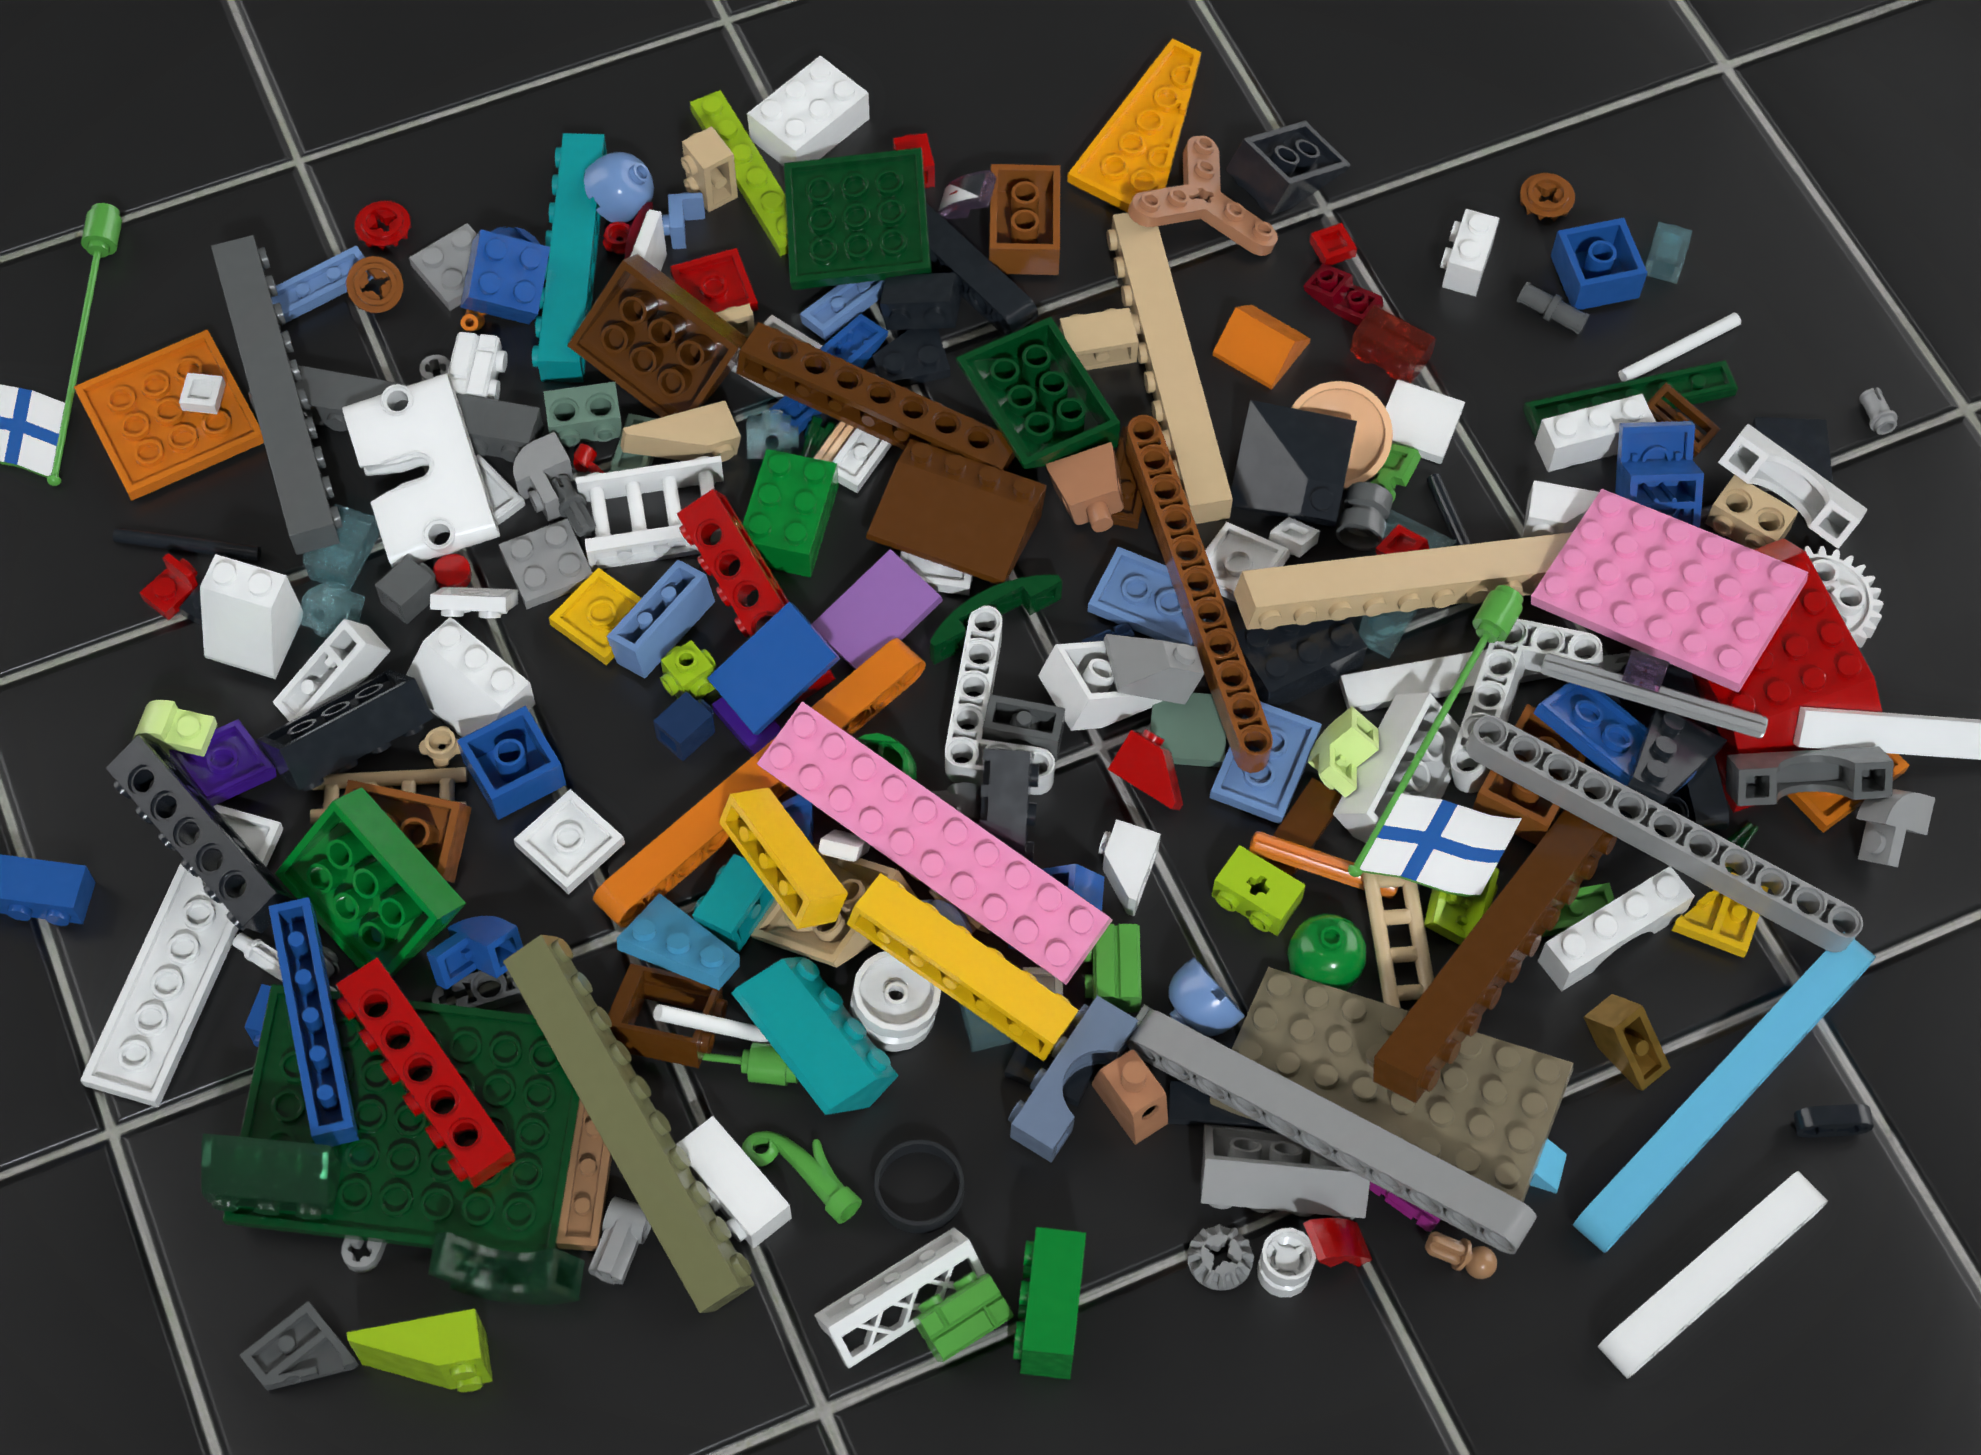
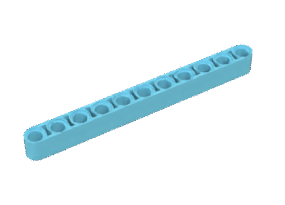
M1855 939L1841 952L1826 950L1575 1220L1573 1226L1603 1253H1606L1861 977L1875 960L1876 956Z

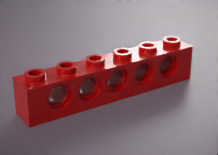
M711 489L677 513L683 524L679 529L685 540L690 545L695 544L701 555L697 559L703 570L709 576L713 574L719 586L716 588V591L726 606L729 607L731 605L738 617L734 621L738 629L745 637H752L789 601L726 496ZM717 529H721L722 536L720 541L715 545H711L710 538L712 533ZM739 559V571L735 575L730 576V564L734 560ZM757 589L759 593L758 601L753 606L748 607L747 597L753 590ZM829 669L794 702L800 704L834 681L836 678Z
M378 957L336 984L341 995L336 1000L339 1008L349 1021L356 1017L363 1029L358 1032V1035L371 1053L376 1049L379 1050L385 1059L380 1064L382 1070L393 1085L400 1081L408 1093L402 1096L403 1100L415 1117L421 1113L430 1124L424 1130L437 1149L445 1146L453 1158L447 1161L460 1182L467 1178L475 1189L516 1161L513 1150ZM384 1004L388 1006L387 1011L382 1016L376 1018L368 1016L369 1010L374 1005ZM403 1035L410 1038L406 1047L398 1050L390 1048V1043L395 1037ZM427 1067L433 1070L431 1076L425 1081L417 1082L412 1080L413 1073L419 1068ZM450 1099L455 1102L454 1108L446 1114L434 1112L436 1104L441 1100ZM471 1131L478 1134L477 1140L471 1146L462 1147L456 1144L458 1137L464 1132Z

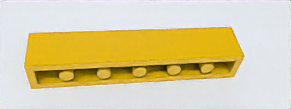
M882 873L878 875L855 904L848 919V926L1042 1061H1045L1079 1011L1071 1005L1066 997L1050 991L1040 984L1034 975L1025 970H1020L1011 964L998 950L985 946L972 937L965 927L955 925L939 914L933 905L922 902L910 894L900 882L889 879Z

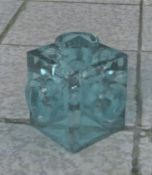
M765 410L761 412L762 416H748L746 422L748 459H764L766 449L792 454V447H799V427L792 426L791 415H783L781 410ZM769 435H775L778 438L772 439Z
M325 581L305 593L301 602L303 609L301 625L314 629L313 632L316 635L328 638L343 619L360 623L365 596L346 590V586L342 583Z

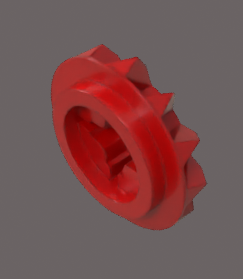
M378 201L367 205L359 212L355 220V231L358 239L364 241L368 248L378 246L382 251L387 245L392 244L397 247L399 240L408 239V230L412 228L407 210L400 204L391 201ZM379 219L386 226L389 225V231L386 232L378 228L377 220Z

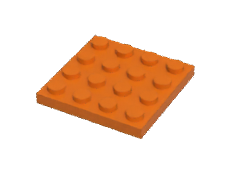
M208 329L74 386L131 501L264 443L260 426ZM187 373L223 376L226 386L218 414L182 411L179 400Z

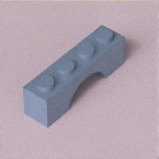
M1096 996L1090 1007L1084 1004L1078 1011L1073 1021V1025L1076 1028L1069 1038L1062 1036L1051 1055V1057L1055 1058L1048 1070L1041 1068L1030 1085V1089L1033 1090L1026 1103L1020 1100L1015 1105L1008 1119L1012 1123L1010 1138L1051 1163L1073 1131L1075 1116L1067 1107L1062 1090L1065 1083L1076 1071L1083 1067L1094 1064L1108 1065L1122 1056L1128 1047V1039L1138 1025L1136 1018L1099 996Z

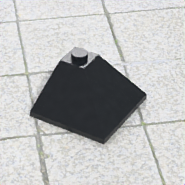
M1250 400L1231 489L1233 498L1232 508L1283 518L1290 517L1298 521L1335 528L1357 421Z

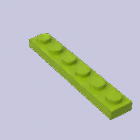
M719 90L691 101V112L702 130L712 126L733 152L737 187L780 257L788 254L786 195L723 93Z

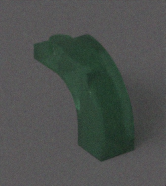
M449 1232L437 1233L435 1236L428 1274L450 1282L449 1289L467 1295L500 1302L552 1305L578 1301L585 1260L556 1248L536 1252L502 1251L479 1245Z

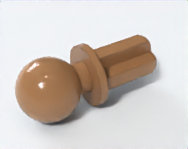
M1436 1231L1431 1232L1428 1240L1425 1242V1249L1429 1255L1451 1263L1452 1269L1460 1271L1465 1267L1468 1274L1476 1279H1486L1496 1271L1497 1258L1494 1252L1485 1246L1472 1248L1471 1241L1466 1238L1459 1241Z

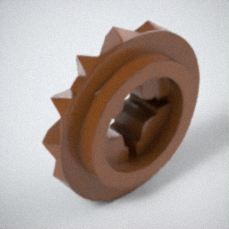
M1539 173L1529 177L1522 184L1520 190V205L1526 207L1527 215L1534 213L1538 215L1540 221L1544 217L1551 218L1554 222L1559 216L1566 217L1575 202V192L1571 184L1564 178L1551 173ZM1554 194L1552 202L1550 200L1540 202L1541 195L1548 197Z
M377 256L366 257L357 261L350 268L345 282L348 298L353 301L358 309L372 314L385 312L393 308L400 300L403 292V279L397 267L389 260ZM366 271L375 280L388 279L379 288L382 299L374 291L362 293L361 290L369 283Z

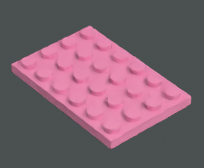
M1601 489L1531 595V605L1739 693L1807 582L1808 572Z

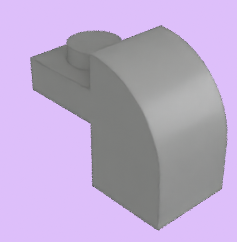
M553 432L523 447L517 454L513 465V474L518 494L524 500L529 498L536 512L543 511L549 523L562 518L559 513V499L550 484L551 480L555 478L560 485L562 484L558 477L560 475H566L570 480L574 479L570 458L556 433Z
M1892 789L1891 797L1865 799L1856 817L1858 820L1866 821L1858 859L1898 867L1906 832L1927 835L1935 797Z

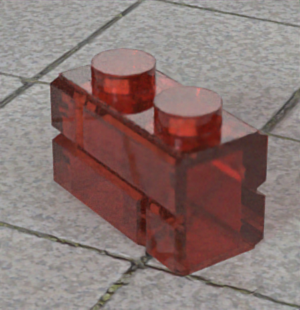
M1373 306L1355 330L1350 351L1355 353V356L1360 361L1368 364L1374 363L1385 369L1390 377L1398 380L1404 379L1413 383L1421 369L1424 368L1431 358L1436 337L1377 306Z

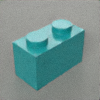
M733 854L727 865H723L717 872L715 882L706 896H702L697 901L692 916L696 922L731 949L740 952L775 898L747 860Z

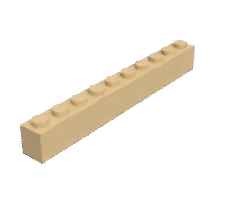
M1128 213L1115 214L1112 217V229L1107 230L1106 233L1107 243L1110 251L1115 250V274L1117 279L1122 278L1124 286H1121L1124 307L1130 306L1131 316L1138 336L1139 364L1145 363L1147 371L1144 372L1145 389L1147 393H1153L1154 401L1151 403L1153 418L1161 424L1162 433L1195 524L1230 519L1233 498L1159 227L1141 226L1134 222Z
M1573 532L1242 571L1233 594L1247 630L1258 628L1268 630L1277 626L1291 624L1307 625L1315 621L1331 619L1340 621L1348 617L1364 615L1373 617L1388 612H1411L1416 609L1429 607L1444 608L1461 603L1478 604L1483 602L1491 590H1495L1498 585L1509 586L1518 591L1522 596L1532 595Z

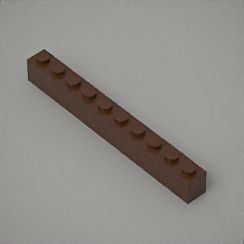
M1567 810L1563 811L1374 1056L1373 1082L1414 1103L1419 1100L1425 1090L1428 1092L1433 1090L1439 1080L1440 1070L1446 1063L1452 1064L1459 1054L1461 1042L1467 1035L1472 1037L1480 1025L1482 1014L1487 1008L1492 1010L1496 1006L1504 985L1507 982H1514L1520 972L1522 961L1526 956L1532 957L1535 954L1543 933L1546 929L1551 931L1559 920L1561 909L1565 904L1571 905L1579 892L1580 884L1584 879L1590 880L1597 869L1598 860L1603 854H1610L1617 837Z

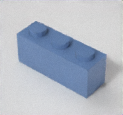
M677 560L607 635L617 664L644 679L653 671L667 652L683 638L714 604L715 599L705 573L680 560Z

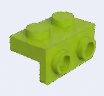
M1494 869L1480 897L1447 894L1432 889L1424 926L1461 945L1492 905L1493 898L1498 889L1499 869Z

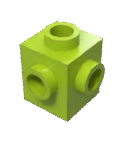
M692 640L683 646L672 648L660 660L663 672L660 680L671 696L675 695L679 698L687 692L697 700L715 689L707 678L714 672L716 663L706 649L700 651Z

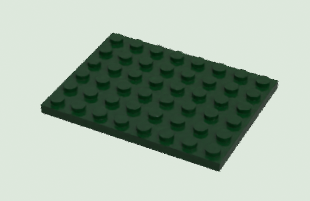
M271 984L223 1215V1222L225 1224L555 1263L557 1234L580 1098L533 1015L408 1000L513 1150L516 1161L474 1189L467 1178L460 1182L447 1163L453 1157L445 1146L440 1149L435 1147L424 1130L430 1124L422 1113L415 1117L402 1098L408 1092L400 1081L394 1085L390 1082L380 1066L385 1059L378 1049L372 1053L368 1050L358 1035V1032L363 1027L356 1017L350 1021L345 1017L336 1003V1000L341 995L335 991H331L359 1140L318 1150L311 1137L283 985ZM384 1004L374 1005L369 1010L368 1016L380 1017L387 1011L388 1006ZM403 1035L397 1036L391 1041L390 1048L402 1049L408 1045L410 1038ZM427 1067L419 1068L413 1073L412 1080L417 1082L425 1081L431 1076L433 1070ZM450 1099L441 1100L436 1104L434 1112L446 1114L454 1108L455 1102ZM471 1131L464 1132L458 1137L456 1144L462 1147L471 1146L477 1140L478 1134Z

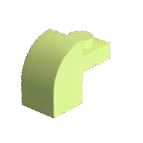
M154 700L146 705L133 739L140 735L154 741L161 746L169 757V750L204 757L217 727V721L214 716L178 709L175 701Z
M1351 706L1319 736L1311 749L1308 763L1319 772V777L1325 786L1332 790L1336 789L1346 798L1357 789V767L1379 750V730Z

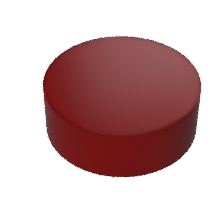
M448 554L441 557L433 568L436 576L435 581L440 588L467 587L472 579V571L468 560L458 554Z

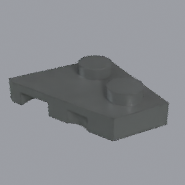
M309 1301L239 1355L267 1391L352 1370L359 1365Z

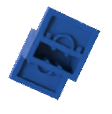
M1692 421L1619 423L1615 493L1700 528L1704 473L1693 461L1695 424Z

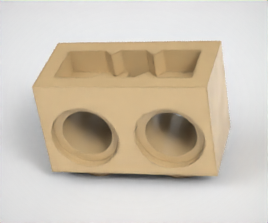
M1734 475L1712 505L1705 524L1712 527L1718 534L1727 536L1737 543L1754 550L1785 538L1799 511L1756 486L1747 484Z

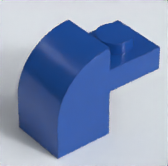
M477 916L464 919L449 926L450 937L427 952V957L436 984L447 990L476 969L498 978L508 971L503 961L521 949L523 944L516 925L495 916Z

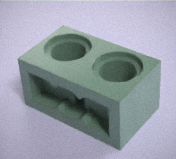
M615 382L544 391L549 434L555 432L562 446L571 447L579 443L593 441L607 442L621 437L623 428Z

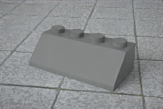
M1204 1125L1200 1185L1201 1203L1209 1204L1217 1209H1228L1232 1206L1247 1207L1259 1213H1268L1272 1210L1290 1211L1292 1214L1302 1217H1308L1313 1214L1331 1215L1334 1218L1348 1220L1366 1217L1370 1181L1274 1130Z

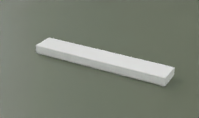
M1554 648L1544 649V651L1554 650ZM1487 649L1482 650L1458 694L1473 692ZM1473 652L1341 675L1339 683L1347 710L1351 706L1358 712L1390 707L1396 694L1430 692L1434 698L1449 696ZM1525 669L1521 683L1550 677L1543 675L1541 672ZM1501 671V672L1496 673V675H1503V674H1506V673H1508V672H1502V671Z
M1800 707L1793 744L1798 747L1818 749L1879 746L1885 753L1981 760V720Z

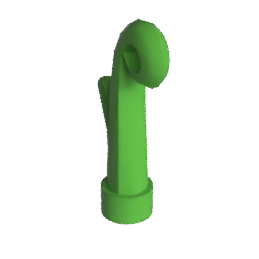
M755 1132L743 1142L741 1149L758 1167L768 1165L780 1153L825 1204V1211L838 1224L849 1220L860 1208L862 1200L837 1178L826 1159L822 1144L818 1139H814L812 1142L813 1157L791 1139L777 1132ZM760 1146L769 1147V1149L763 1154H759L754 1151L756 1148Z

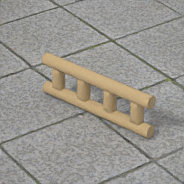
M467 767L329 774L323 777L324 782L313 789L324 790L323 809L310 810V822L314 825L331 802L339 798V789H346L348 779L383 787L401 786L402 791L416 793V785L440 784L439 798L455 801V783L468 781ZM459 801L460 803L467 805L466 801Z
M1362 873L1383 1002L1401 1008L1400 1001L1418 1000L1434 980L1418 885L1402 878ZM1402 887L1406 908L1384 910L1380 888ZM1408 924L1412 946L1390 948L1387 926ZM1415 962L1419 984L1397 986L1393 963Z

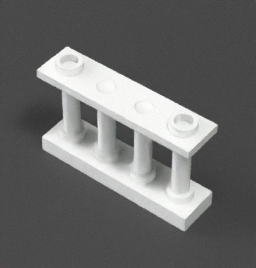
M701 456L694 460L608 473L594 472L586 476L575 477L578 495L583 496L587 502L591 501L593 520L596 524V537L585 539L586 553L591 570L700 554L695 544L690 545L680 532L679 527L683 524L677 516V513L681 511L678 488L699 485L701 496L711 489L715 490L714 483L724 481L721 456ZM663 491L669 526L647 529L642 494ZM627 496L632 532L611 535L605 499ZM717 529L712 533L710 538L711 545H715L720 541L722 536L721 529Z

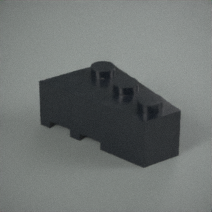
M983 748L984 773L983 783H981L982 803L979 826L1033 863L1034 841H1027L1028 826L1036 825L1037 803L1030 802L1031 787H1038L1039 764H1032L1033 757L1030 751Z

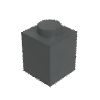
M408 556L375 584L381 604L406 624L430 604V594L437 591L434 572L426 564L421 562L418 565Z

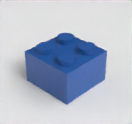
M1624 218L1559 230L1557 232L1551 252V259L1571 306L1578 310L1640 297L1647 276V270Z
M481 229L472 241L460 308L530 324L539 312L550 247Z
M526 706L457 740L463 762L497 820L566 785L560 761Z

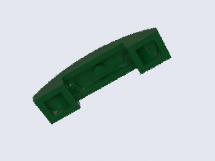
M1059 575L1022 577L995 585L970 598L953 611L934 633L930 640L931 661L935 665L963 650L971 612L982 606H991L1003 615L1023 605L1028 614L1032 615L1061 600L1062 579Z

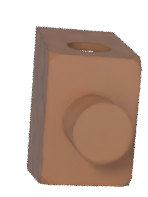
M1111 442L1046 464L1054 490L1075 525L1090 522L1095 532H1104L1112 527L1113 520L1111 514L1122 511L1124 502L1119 464Z
M1133 1049L1099 1070L1092 1082V1086L1135 1145L1168 1124L1166 1093L1136 1051ZM1148 1109V1111L1150 1112V1114H1148L1147 1116L1142 1117V1115L1144 1114V1112Z

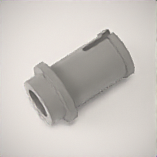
M1870 388L1860 395L1859 400L1870 418L1869 426L1871 430L1884 435L1897 427L1896 421L1898 416L1895 411L1890 410L1880 388L1875 390Z

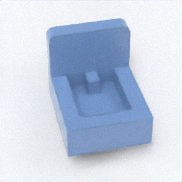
M683 192L668 195L669 214L662 215L664 236L671 235L672 249L686 248V220L705 219L702 193Z

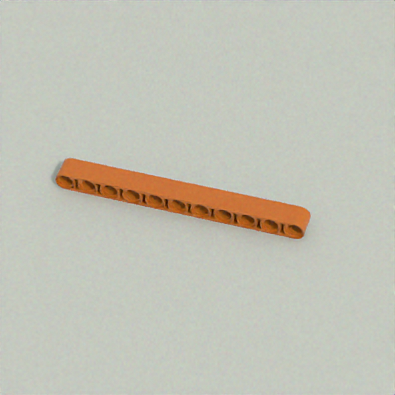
M899 638L892 639L811 708L852 736L911 686L923 673L926 663ZM774 739L599 886L593 896V901L620 928L629 926L659 893L665 896L731 839L719 823L730 794L769 787L778 799L790 789L757 765Z

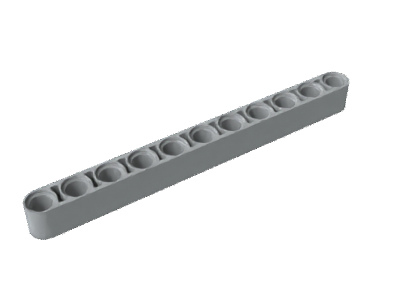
M1492 715L1483 716L1475 722L1465 746L1469 757L1477 763L1827 951L1841 952L1845 950L1862 931V916L1852 906ZM1480 736L1489 737L1493 743L1485 742ZM1514 754L1524 756L1528 762L1520 761ZM1549 773L1558 774L1562 780L1554 779ZM1585 792L1593 793L1597 799L1589 798ZM1619 810L1627 811L1632 818L1623 816ZM1655 829L1662 830L1668 837L1660 836ZM1690 848L1699 850L1703 856L1694 854ZM1726 867L1733 868L1738 875L1731 874ZM1761 886L1771 889L1774 895L1765 892ZM1797 905L1804 906L1810 914L1803 913ZM1833 924L1842 927L1845 931V934L1839 932Z
M1149 1010L1127 1041L1128 1048L1136 1051L1139 1057L1150 1065L1504 1253H1516L1537 1218L1535 1212L1522 1201L1161 1012Z

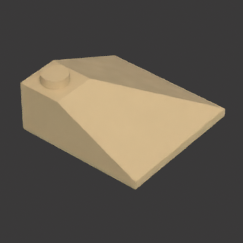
M814 843V848L817 852L819 845ZM818 852L848 892L836 922L797 929L778 902L774 900L751 934V937L822 963L839 967L874 944L848 926L847 922L855 904L880 873L889 879L900 882L910 894L916 898L918 897L899 870L862 858L852 862L822 855Z

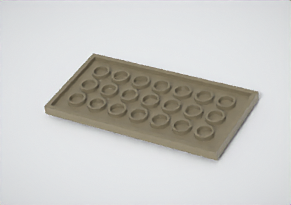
M1268 967L1232 1050L1524 1202L1573 1072L1572 1062L1475 1032L1472 1037L1467 1035L1461 1042L1459 1054L1452 1064L1446 1063L1440 1070L1439 1080L1433 1090L1430 1092L1425 1090L1419 1100L1414 1103L1373 1082L1374 1056L1409 1011ZM1210 1097V1103L1212 1105H1215L1236 1115L1254 1120L1242 1114L1241 1112L1227 1106L1226 1104Z

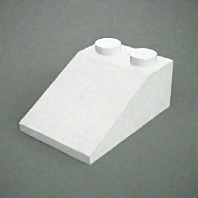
M1104 641L1055 644L1038 675L1056 707L1065 708V722L1071 731L1103 728L1162 702V700L1117 692Z

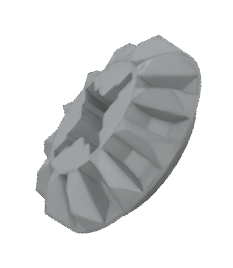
M1220 1224L1208 1229L1203 1228L1191 1240L1187 1254L1188 1266L1192 1275L1202 1285L1214 1290H1229L1242 1284L1252 1270L1254 1259L1249 1239L1244 1238L1236 1228L1231 1229ZM1227 1244V1257L1232 1261L1230 1263L1223 1261L1220 1266L1218 1265L1213 1270L1214 1255L1209 1251L1214 1250L1218 1252L1221 1247Z

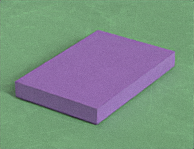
M890 549L812 623V626L830 647L856 670L892 639L899 638L902 640L943 600L929 584Z

